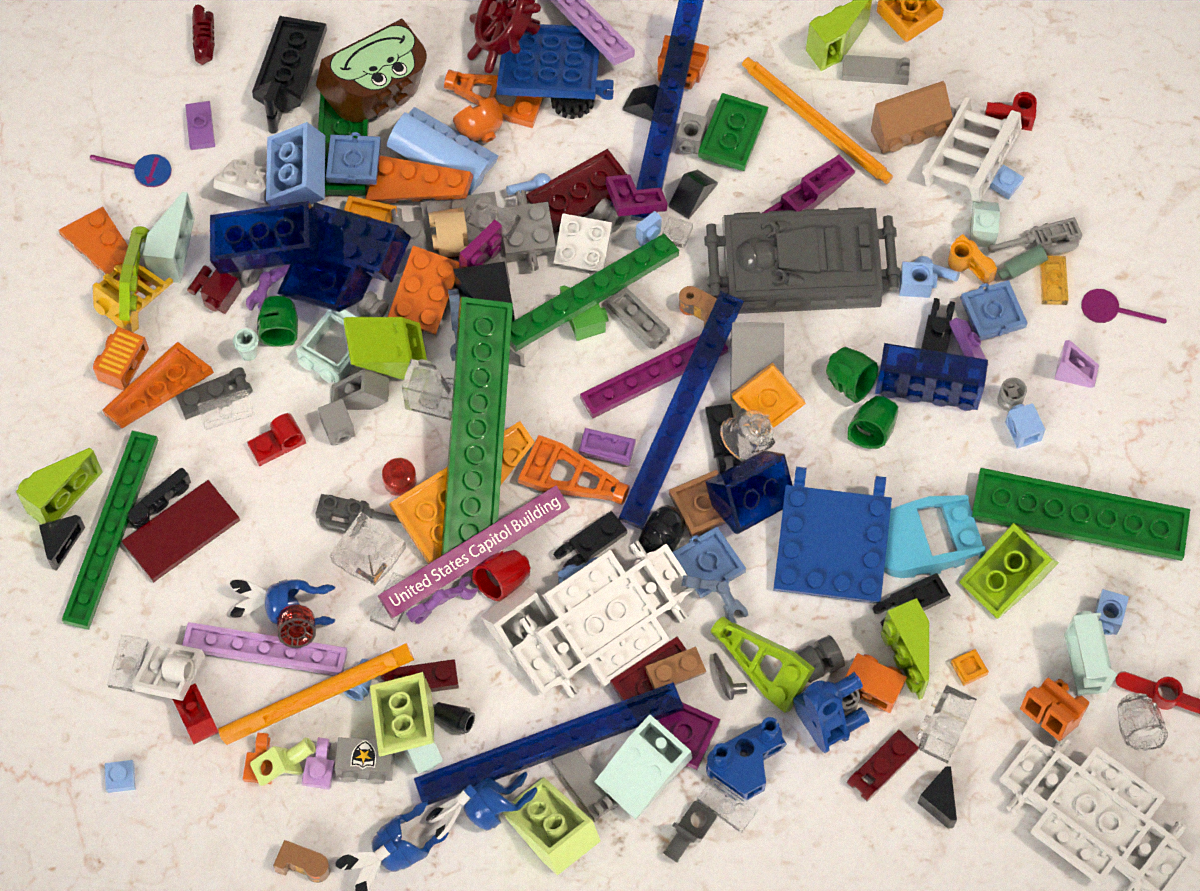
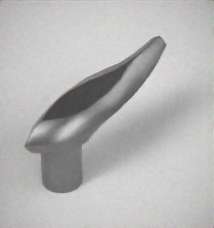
M714 653L715 665L725 695L732 700L735 694H747V684H733L732 678L725 670L721 659L717 653Z

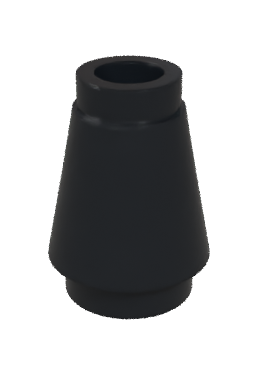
M438 702L434 707V718L459 734L462 732L468 733L471 730L475 721V713L471 712L470 708Z

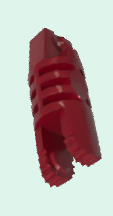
M195 4L192 11L193 49L196 62L203 65L213 60L215 46L214 14L211 11L204 12L205 8L203 6Z

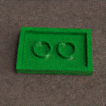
M722 93L699 148L698 157L745 172L767 116L768 107Z

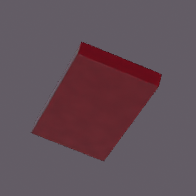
M606 149L550 180L543 186L527 193V204L548 202L553 233L555 234L560 230L562 214L586 217L594 212L602 199L607 198L612 202L605 185L606 177L628 174L612 153Z
M207 480L123 539L122 543L154 583L238 523L240 518L212 483Z

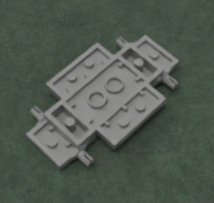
M520 190L515 193L517 199L516 206L501 209L497 208L495 191L467 195L466 199L420 202L423 220L410 222L403 221L402 209L397 208L398 217H396L394 208L391 210L393 223L373 227L380 276L398 275L402 278L413 246L439 255V250L433 249L432 235H436L435 227L430 228L428 213L463 207L469 244L492 221L496 220L502 225V249L493 259L489 258L483 264L505 261L510 285L507 262L527 260L528 270L533 271L534 265V271L539 269L537 256L545 252L556 251L548 202L527 204L526 191L521 190L522 199ZM459 256L450 257V259L459 262Z

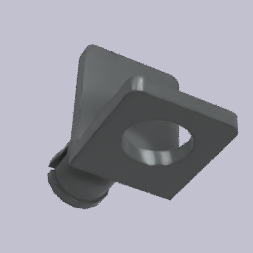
M694 801L681 821L673 823L672 826L676 828L677 833L663 853L675 862H679L680 857L691 842L702 841L716 820L717 815L698 801ZM697 811L703 812L707 818L705 825L700 828L694 827L691 823V816Z

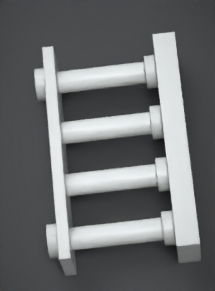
M966 96L962 104L956 107L954 118L930 161L927 160L924 164L922 173L925 176L926 186L931 187L936 176L968 186L971 192V200L981 203L1022 128L1021 113L1011 110L1007 119L1000 120L973 112L971 98ZM969 120L998 129L999 133L997 137L991 139L965 131L963 128ZM960 139L989 148V152L981 158L952 148L956 140ZM946 158L979 167L976 175L968 176L942 168V165Z

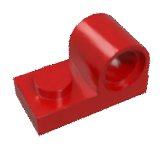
M1020 92L1014 97L1012 106L1000 102H987L984 115L1003 120L1004 118L1007 119L1011 110L1020 112L1021 130L1032 131L1036 118L1037 99L1029 92Z
M290 413L279 415L270 423L271 430L247 441L248 447L259 466L306 444L303 433Z
M196 683L190 685L183 701L172 699L194 745L219 733Z

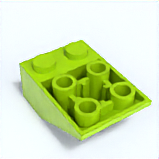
M852 0L843 6L835 7L824 16L815 17L809 23L806 52L821 71L843 60L844 55L848 53L869 22L872 0Z
M403 317L343 318L351 365L404 381H409L429 368L420 323Z
M916 598L887 611L881 637L887 647L891 646L896 666L899 670L903 669L907 676L906 684L910 692L916 693L920 700L923 699L929 682V620Z

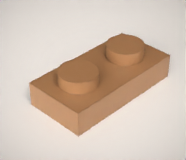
M696 647L645 667L655 693L707 672Z

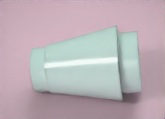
M240 329L233 337V345L244 360H254L257 356L258 335L251 329Z

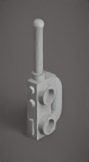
M1075 217L1050 224L1045 223L1039 227L1034 226L1025 237L995 245L991 244L988 250L994 253L997 250L1028 242L1029 244L1033 243L1034 246L1041 244L1047 255L1054 256L1075 250L1079 246L1082 232ZM1060 240L1066 241L1061 244L1052 245L1053 242H1057Z

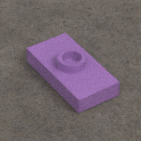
M210 101L185 104L190 149L215 147Z
M959 318L951 320L949 325L968 365L979 369L989 365L980 347L981 340L973 332L969 322Z
M585 428L579 447V454L630 466L636 439Z

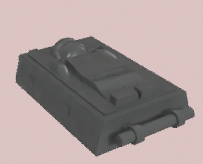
M852 207L838 208V210L808 209L799 212L786 210L769 211V213H734L733 215H724L722 217L723 236L717 235L716 224L706 225L707 236L704 237V242L708 249L709 263L707 286L710 287V293L715 298L721 297L720 287H727L728 314L881 307L883 296L882 280H888L889 290L899 289L898 278L901 277L900 268L897 267L895 247L897 230L893 225V216L891 215L883 217V228L878 229L876 208ZM879 239H885L886 269H881ZM718 247H724L726 276L723 277L719 275Z

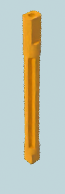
M407 643L218 728L220 737L226 745L414 661L412 651Z

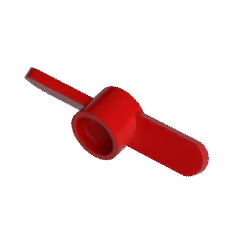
M1126 671L1119 672L1116 676V684L1120 688L1151 698L1154 705L1160 709L1169 710L1178 706L1200 714V699L1183 693L1181 683L1173 677H1163L1158 682H1154ZM1168 687L1172 689L1176 699H1164L1159 694L1158 688Z

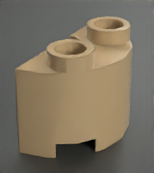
M463 207L428 213L430 228L435 227L436 235H432L433 249L439 250V255L447 258L459 256V253L469 245Z

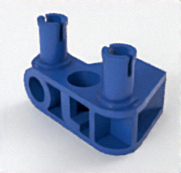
M852 672L849 676L835 684L822 680L813 682L807 687L805 692L793 698L798 717L823 753L829 752V746L839 740L848 741L850 732L870 722L866 711L862 707H859L847 716L844 715L843 698L863 688L862 682L855 672Z
M773 717L765 718L761 724L726 743L717 744L707 757L706 772L709 778L741 802H745L765 791L764 760L775 755L787 745L782 737L779 723L776 724L777 720ZM745 752L747 757L740 756V753Z

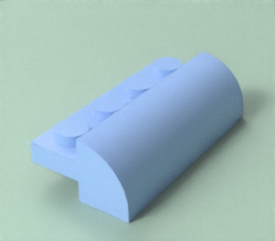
M416 107L409 113L404 112L400 117L386 145L414 162L471 172L473 179L468 192L469 195L478 188L485 174L494 166L498 159L497 154L469 140L468 137L461 135Z

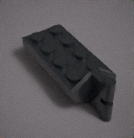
M279 16L252 90L253 98L265 105L268 131L272 134L278 132V125L283 112L300 107L327 31L326 23Z

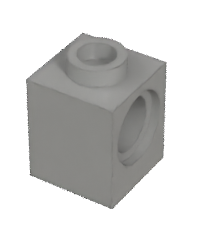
M683 112L676 135L677 150L687 154H698L707 131L708 117Z
M343 399L318 407L321 422L331 445L345 443L355 436L354 426Z

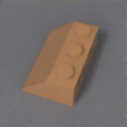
M941 81L875 104L871 132L882 154L890 151L896 152L904 146L919 144L925 139L933 136H943L946 133L953 116L945 82Z

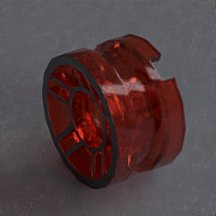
M291 605L280 611V615L277 617L278 638L281 643L291 648H301L314 640L316 626L312 610L302 605Z

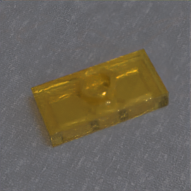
M1047 256L1049 260L1039 265L1042 304L1067 305L1069 299L1066 256Z

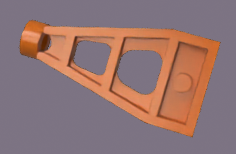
M449 69L445 77L444 88L452 90L463 98L480 105L478 101L496 97L498 75L464 74ZM486 84L492 86L489 96L482 97L473 93L474 85ZM517 96L514 105L510 107L498 102L503 113V119L533 128L544 97Z
M538 435L518 478L519 484L541 492H546L557 486L563 495L610 500L620 505L625 503L630 489V485L619 482L618 479L568 446ZM558 460H565L575 468L576 471L571 480L560 481L551 478L550 475ZM583 472H588L600 479L596 488L591 489L578 485Z

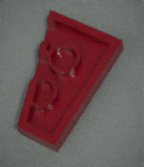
M678 636L609 682L638 725L653 712L670 689L667 688L655 693L645 667L687 650Z

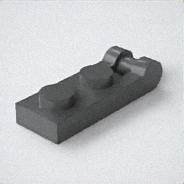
M242 367L235 368L229 374L178 394L176 398L185 419H190L250 395L253 389L250 383L245 380L246 373ZM236 383L237 387L230 390L229 386Z

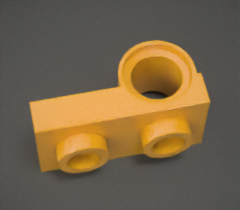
M963 234L955 239L948 256L949 267L958 272L969 268L983 283L990 284L993 282L997 272L994 261L990 257H986L978 249L976 243L968 240ZM956 254H962L965 257H958Z

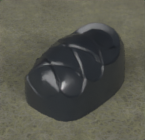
M665 505L652 513L638 539L646 553L654 552L665 544L668 545L672 552L676 549L684 533V518L681 512L675 507Z

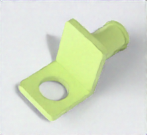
M305 737L290 749L273 746L251 761L250 765L259 785L265 786L284 772L301 775L303 769L299 762L314 754L316 748L314 743ZM265 760H270L273 770L269 775L265 776L261 772V765Z

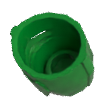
M270 296L264 299L257 322V335L260 342L277 347L295 344L298 335V315L295 304L291 299L284 296Z
M843 347L830 356L826 374L834 388L840 393L844 392V395L856 404L868 395L875 384L878 376V365L876 361L866 354Z
M884 396L871 398L858 409L849 424L848 440L867 449H879L885 446L895 427L898 416L897 404ZM857 426H858L860 429H862V430H864V431L870 433L871 436H867V435L863 434L862 432H860V431L858 430Z

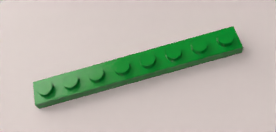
M663 233L514 320L511 325L510 346L517 352L678 257L680 250Z
M132 430L63 614V624L87 630L90 629L129 523L128 514L136 504L158 444L157 436Z

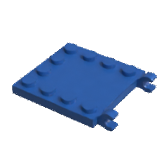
M539 24L540 29L537 34L532 35L527 31L524 32L519 40L521 50L518 54H513L509 50L501 55L497 95L595 99L597 94L605 100L613 99L614 81L610 79L597 80L600 51L575 26Z
M796 466L794 486L786 485L773 591L870 603L881 602L892 502L891 497H884L886 477H875L873 495L804 487L807 468Z

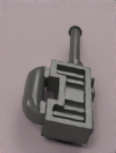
M321 494L315 513L316 518H319V523L324 529L345 534L355 533L359 527L364 528L367 518L372 519V517L401 523L396 515L374 511L366 501L361 500L360 502L353 498L345 499ZM332 517L348 519L349 523L334 521Z

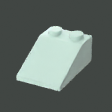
M182 192L148 232L146 243L142 242L140 256L144 258V267L163 281L169 277L173 279L174 283H181L195 220L188 192Z

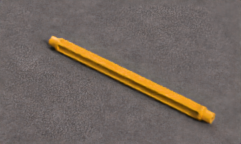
M750 57L743 61L742 66L748 70L751 76L877 180L880 179L885 184L892 180L893 175L887 171L884 165L776 78L759 62H754Z

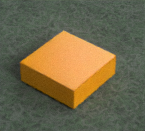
M976 649L951 660V665L963 686L989 673Z

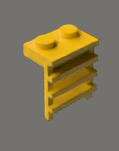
M122 263L120 266L116 265L114 271L110 274L106 273L100 283L96 282L93 284V305L99 314L107 316L114 321L116 326L134 333L139 329L138 313L173 283V279L169 277L163 281L139 264L138 275L157 288L153 290L138 279L137 290L146 297L143 299L138 296L136 311H131L130 321L119 320V281L115 278H120Z

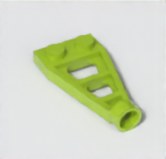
M137 226L131 230L130 242L119 280V320L130 321L131 311H136L138 296H135L134 293L137 291L140 249L142 242L146 243L147 234L150 231L143 226Z
M721 617L717 620L711 629V634L726 646L761 693L784 713L789 712L794 705L793 698L801 694L815 668L796 652L736 623H732L726 617ZM745 639L759 647L753 661L741 650ZM766 655H770L782 663V667L774 681L768 679L760 666Z

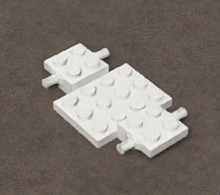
M639 540L635 541L629 547L638 560L626 571H624L611 550L605 552L542 595L557 617L556 619L538 628L529 617V614L519 620L528 634L522 642L511 648V650L540 694H544L554 686L562 685L569 697L572 698L580 691H578L570 678L587 664L600 684L605 686L611 682L610 680L670 641L656 617L664 611L671 609L679 623L688 618L689 616L680 603L695 588L681 586L683 575L687 576L667 544L654 552L646 553Z
M1032 737L999 780L1016 795L1006 808L1011 811L1014 807L1011 813L1017 814L1022 805L1027 803L1040 811L1043 816L1030 833L1100 885L1114 867L1128 877L1131 882L1125 891H1169L1194 856L1185 850L1178 841L1179 837L1186 830L1184 824L1176 832L1181 825V822L1176 821L1175 825L1168 832L1150 819L1166 797L1097 746L1084 763L1079 766L1063 754L1071 744L1068 739L1063 744L1066 737L1058 741L1053 748L1042 744Z

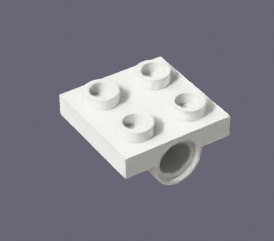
M233 159L214 179L213 188L267 205V167L253 165L243 159Z
M562 214L553 263L596 272L605 268L613 223Z
M154 640L132 683V687L138 692L183 701L205 654L202 649Z

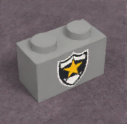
M338 737L334 768L336 776L345 782L368 779L371 783L383 784L385 781H392L395 753L380 757L377 740Z

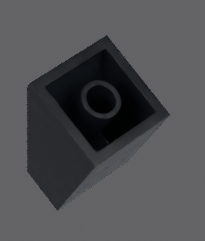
M505 261L454 269L455 286L459 289L460 298L468 297L512 303ZM512 310V322H513V321L515 320L514 310Z

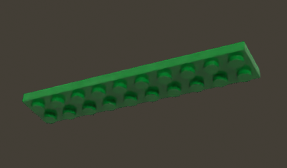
M468 297L460 298L441 556L498 522L513 303Z

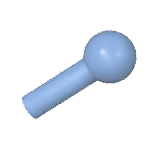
M539 173L531 181L506 186V191L509 196L514 195L519 190L520 193L521 190L526 192L532 191L548 183L551 178L545 173Z
M920 256L916 258L914 261L919 263H933L932 260L927 256ZM933 264V273H937V276L958 281L960 272Z

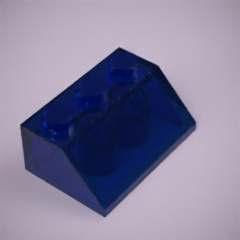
M298 248L277 294L341 312L363 299L372 276L358 264Z
M767 450L705 481L712 507L735 534H739L783 510L786 485L793 486L785 454Z

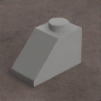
M363 369L332 385L331 403L343 399L347 410H372L388 402L389 378L368 369Z

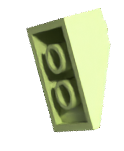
M423 672L370 685L377 747L380 757L434 743L432 693Z
M543 777L514 799L512 803L516 804L526 792L536 787L537 793L531 801L527 802L518 811L501 813L540 860L556 875H559L601 842L593 821Z

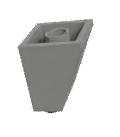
M732 322L730 339V401H735L732 398L734 391L772 362L784 375V323Z

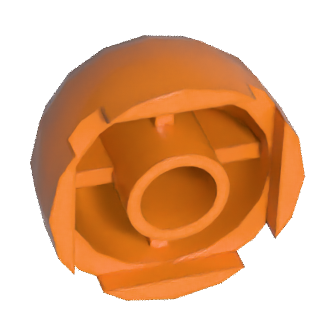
M495 97L478 101L480 105L473 108L470 105L453 117L454 125L461 135L468 137L469 140L474 142L482 140L483 143H488L496 138L495 133L500 130L503 123V113Z

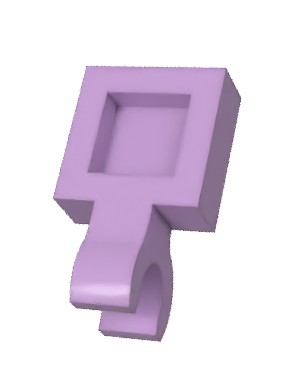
M318 737L316 756H308L306 759L302 778L303 786L330 790L335 761L328 759L331 748L329 739Z

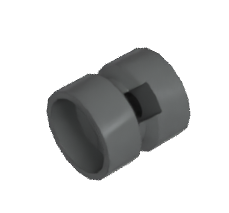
M830 635L815 641L814 647L807 645L795 651L815 668L808 680L809 683L822 678L825 671L832 673L845 666L842 652Z

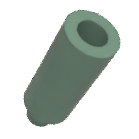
M1039 244L1005 262V267L997 271L1001 280L1009 276L1011 279H1014L1049 259L1043 247Z

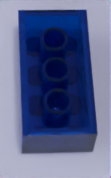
M309 201L210 215V262L220 274L318 260V214Z
M314 202L295 248L310 260L392 283L411 236L399 225Z
M884 343L875 394H880L886 398H905L910 402H929L940 407L954 406L964 411L978 410L985 388L988 360Z

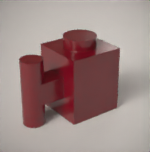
M204 265L187 288V291L192 295H196L201 288L200 292L204 305L211 311L216 312L218 310L226 314L242 291L239 279L218 268L209 278L212 270Z

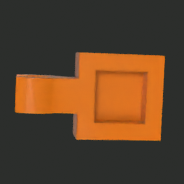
M257 733L255 753L247 752L243 773L244 782L258 783L250 763L269 750L271 738L267 733ZM265 760L261 765L262 774L267 776L273 770L270 760Z

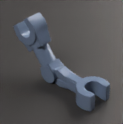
M455 288L448 289L452 331L455 333V342L457 343L460 296L459 289ZM456 343L450 348L452 361H455Z
M683 575L681 586L695 589L703 588L717 592L725 603L723 606L725 617L732 623H737L733 616L736 610L740 611L742 617L748 616L746 607L732 596L727 582L703 580Z

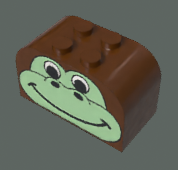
M402 18L321 59L315 86L334 111L345 120L363 122V120H369L375 116L380 117L386 114L390 108L405 104L417 92L427 59L426 50Z

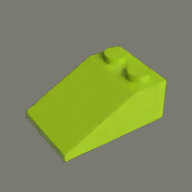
M87 448L33 472L29 478L22 480L16 493L27 514L41 524L61 519L103 471L94 451L91 448Z
M1013 523L959 583L999 619L1041 583L1059 562L1025 530Z

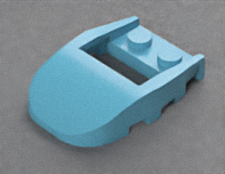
M968 495L928 496L891 509L884 572L898 578H913L917 574H929L931 576L935 573L941 574V571L951 567L957 568L965 565L966 559L978 555L979 559H981L986 552V548L983 546L975 519L972 517ZM941 507L955 552L932 556L918 510Z

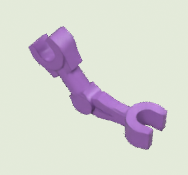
M296 255L288 258L285 261V266L270 270L269 272H263L260 275V283L257 290H253L246 299V306L249 310L252 311L256 303H259L258 308L259 310L261 309L264 299L268 297V288L271 287L273 282H277L288 274L290 276H298L304 272Z
M463 577L457 587L436 591L429 600L413 607L406 615L412 623L415 621L416 624H420L427 619L432 610L456 596L467 600L472 599L479 590L477 588L471 590L466 588L465 586H468L472 579L470 577Z

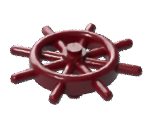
M482 0L477 13L471 14L469 17L470 22L475 23L474 34L476 43L468 52V59L475 60L482 50L487 51L488 56L484 70L490 74L494 70L498 55H502L509 50L513 54H518L521 50L519 40L524 32L527 31L535 35L540 29V21L531 18L533 13L540 12V4L535 3V0Z

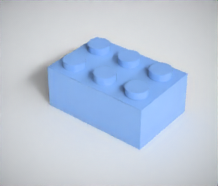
M306 122L267 137L266 202L284 213V208L297 210L325 200V135Z

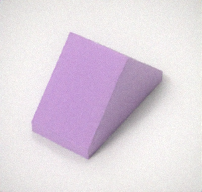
M1066 340L1059 356L1054 380L1089 388L1095 387L1099 364L1073 342Z

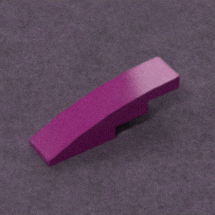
M839 154L804 176L799 185L781 196L780 202L762 213L786 210L799 212L814 209L855 174V170Z

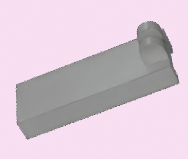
M844 55L842 81L908 85L910 59L906 57L899 59Z
M627 287L606 301L607 307L650 348L655 350L659 347V342L663 344L667 341L666 337L670 335V328Z
M575 745L552 759V764L594 822L611 809L618 807V803L595 783L598 776Z

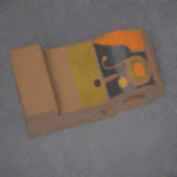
M687 286L679 293L680 311L685 315H694L704 321V329L707 331L717 328L726 315V303L703 290Z
M287 840L283 841L273 864L276 873L286 876L288 870L291 869L306 875L310 881L315 883L325 881L330 874V866L324 855Z

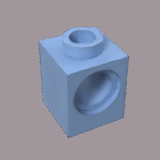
M902 262L899 296L930 298L932 288L937 287V273H933V263ZM915 278H920V279H922L923 281H922V282H919V281H916V280H914V279H915Z
M1033 403L1026 406L1024 404L1016 405L1008 412L1005 423L1017 449L1042 441L1045 428Z
M1102 589L1094 613H1101L1098 621L1101 620L1104 635L1118 634L1123 623L1129 596ZM1103 611H1110L1114 614L1115 618L1106 617Z

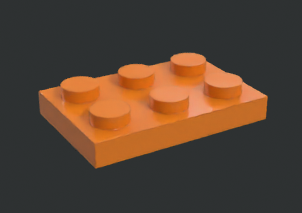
M413 246L388 317H403L418 322L422 331L436 335L449 299L448 289H452L455 282L454 269L459 268V262Z

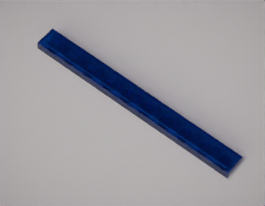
M704 0L678 1L637 190L661 188L663 190ZM651 213L630 215V218L642 221Z
M720 291L618 518L620 521L638 529H643L731 332L732 322H735L743 305V300Z
M672 682L416 777L414 781L421 802H426L430 805L460 794L469 784L474 786L484 778H491L493 780L503 778L637 728L649 715L659 720L683 711L684 707L675 684Z

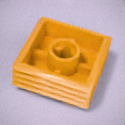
M879 0L876 10L905 42H908L942 20L944 11L936 0Z

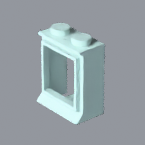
M333 302L330 303L328 311L299 348H296L299 364L307 370H315L329 383H332V381L337 383L347 378L355 365H351L349 350L338 364L313 350L335 321L344 325L343 318L357 317Z
M1091 611L1077 613L1073 616L1064 635L1077 696L1107 693L1117 676V673L1110 669L1111 663L1101 620L1098 621L1101 613H1092Z

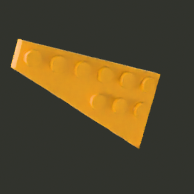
M521 421L504 431L501 484L535 443ZM447 467L389 504L428 564L441 557Z

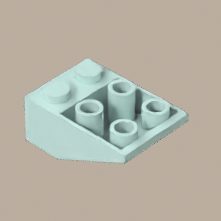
M649 715L625 741L595 780V783L636 820L690 762L692 753L655 718Z

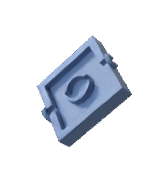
M353 132L351 135H330L326 172L327 183L377 185L381 147L380 137L361 136L357 132Z
M1009 280L990 286L988 283H984L979 289L962 293L960 296L972 328L981 341L1027 327V320Z
M718 527L700 537L698 535L693 536L689 539L688 544L672 552L687 576L703 580L724 581L729 584L730 581L746 573V567ZM703 588L695 589L700 598L712 592Z

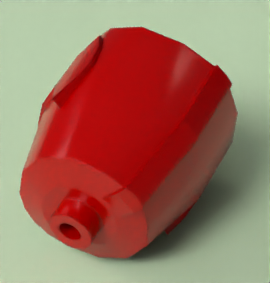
M516 550L501 551L475 567L472 581L485 596L495 601H501L528 579L531 569L529 560ZM486 570H488L494 577V579L499 583L497 587L488 578Z

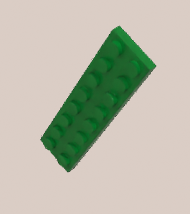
M980 468L972 517L978 521L1009 527L1014 523L1024 530L1182 561L1185 555L1191 509Z

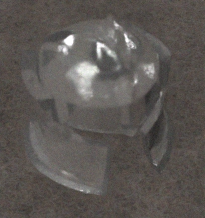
M742 408L736 417L727 418L721 425L720 434L725 447L736 458L744 462L759 460L762 452L768 450L776 443L773 438L774 429L770 415L760 411H747Z

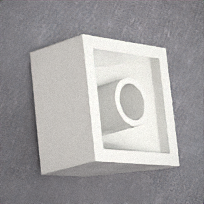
M521 585L480 616L492 637L517 666L521 664L511 648L522 642L528 634L519 620L529 614L537 628L545 626L552 621L537 593L524 585Z

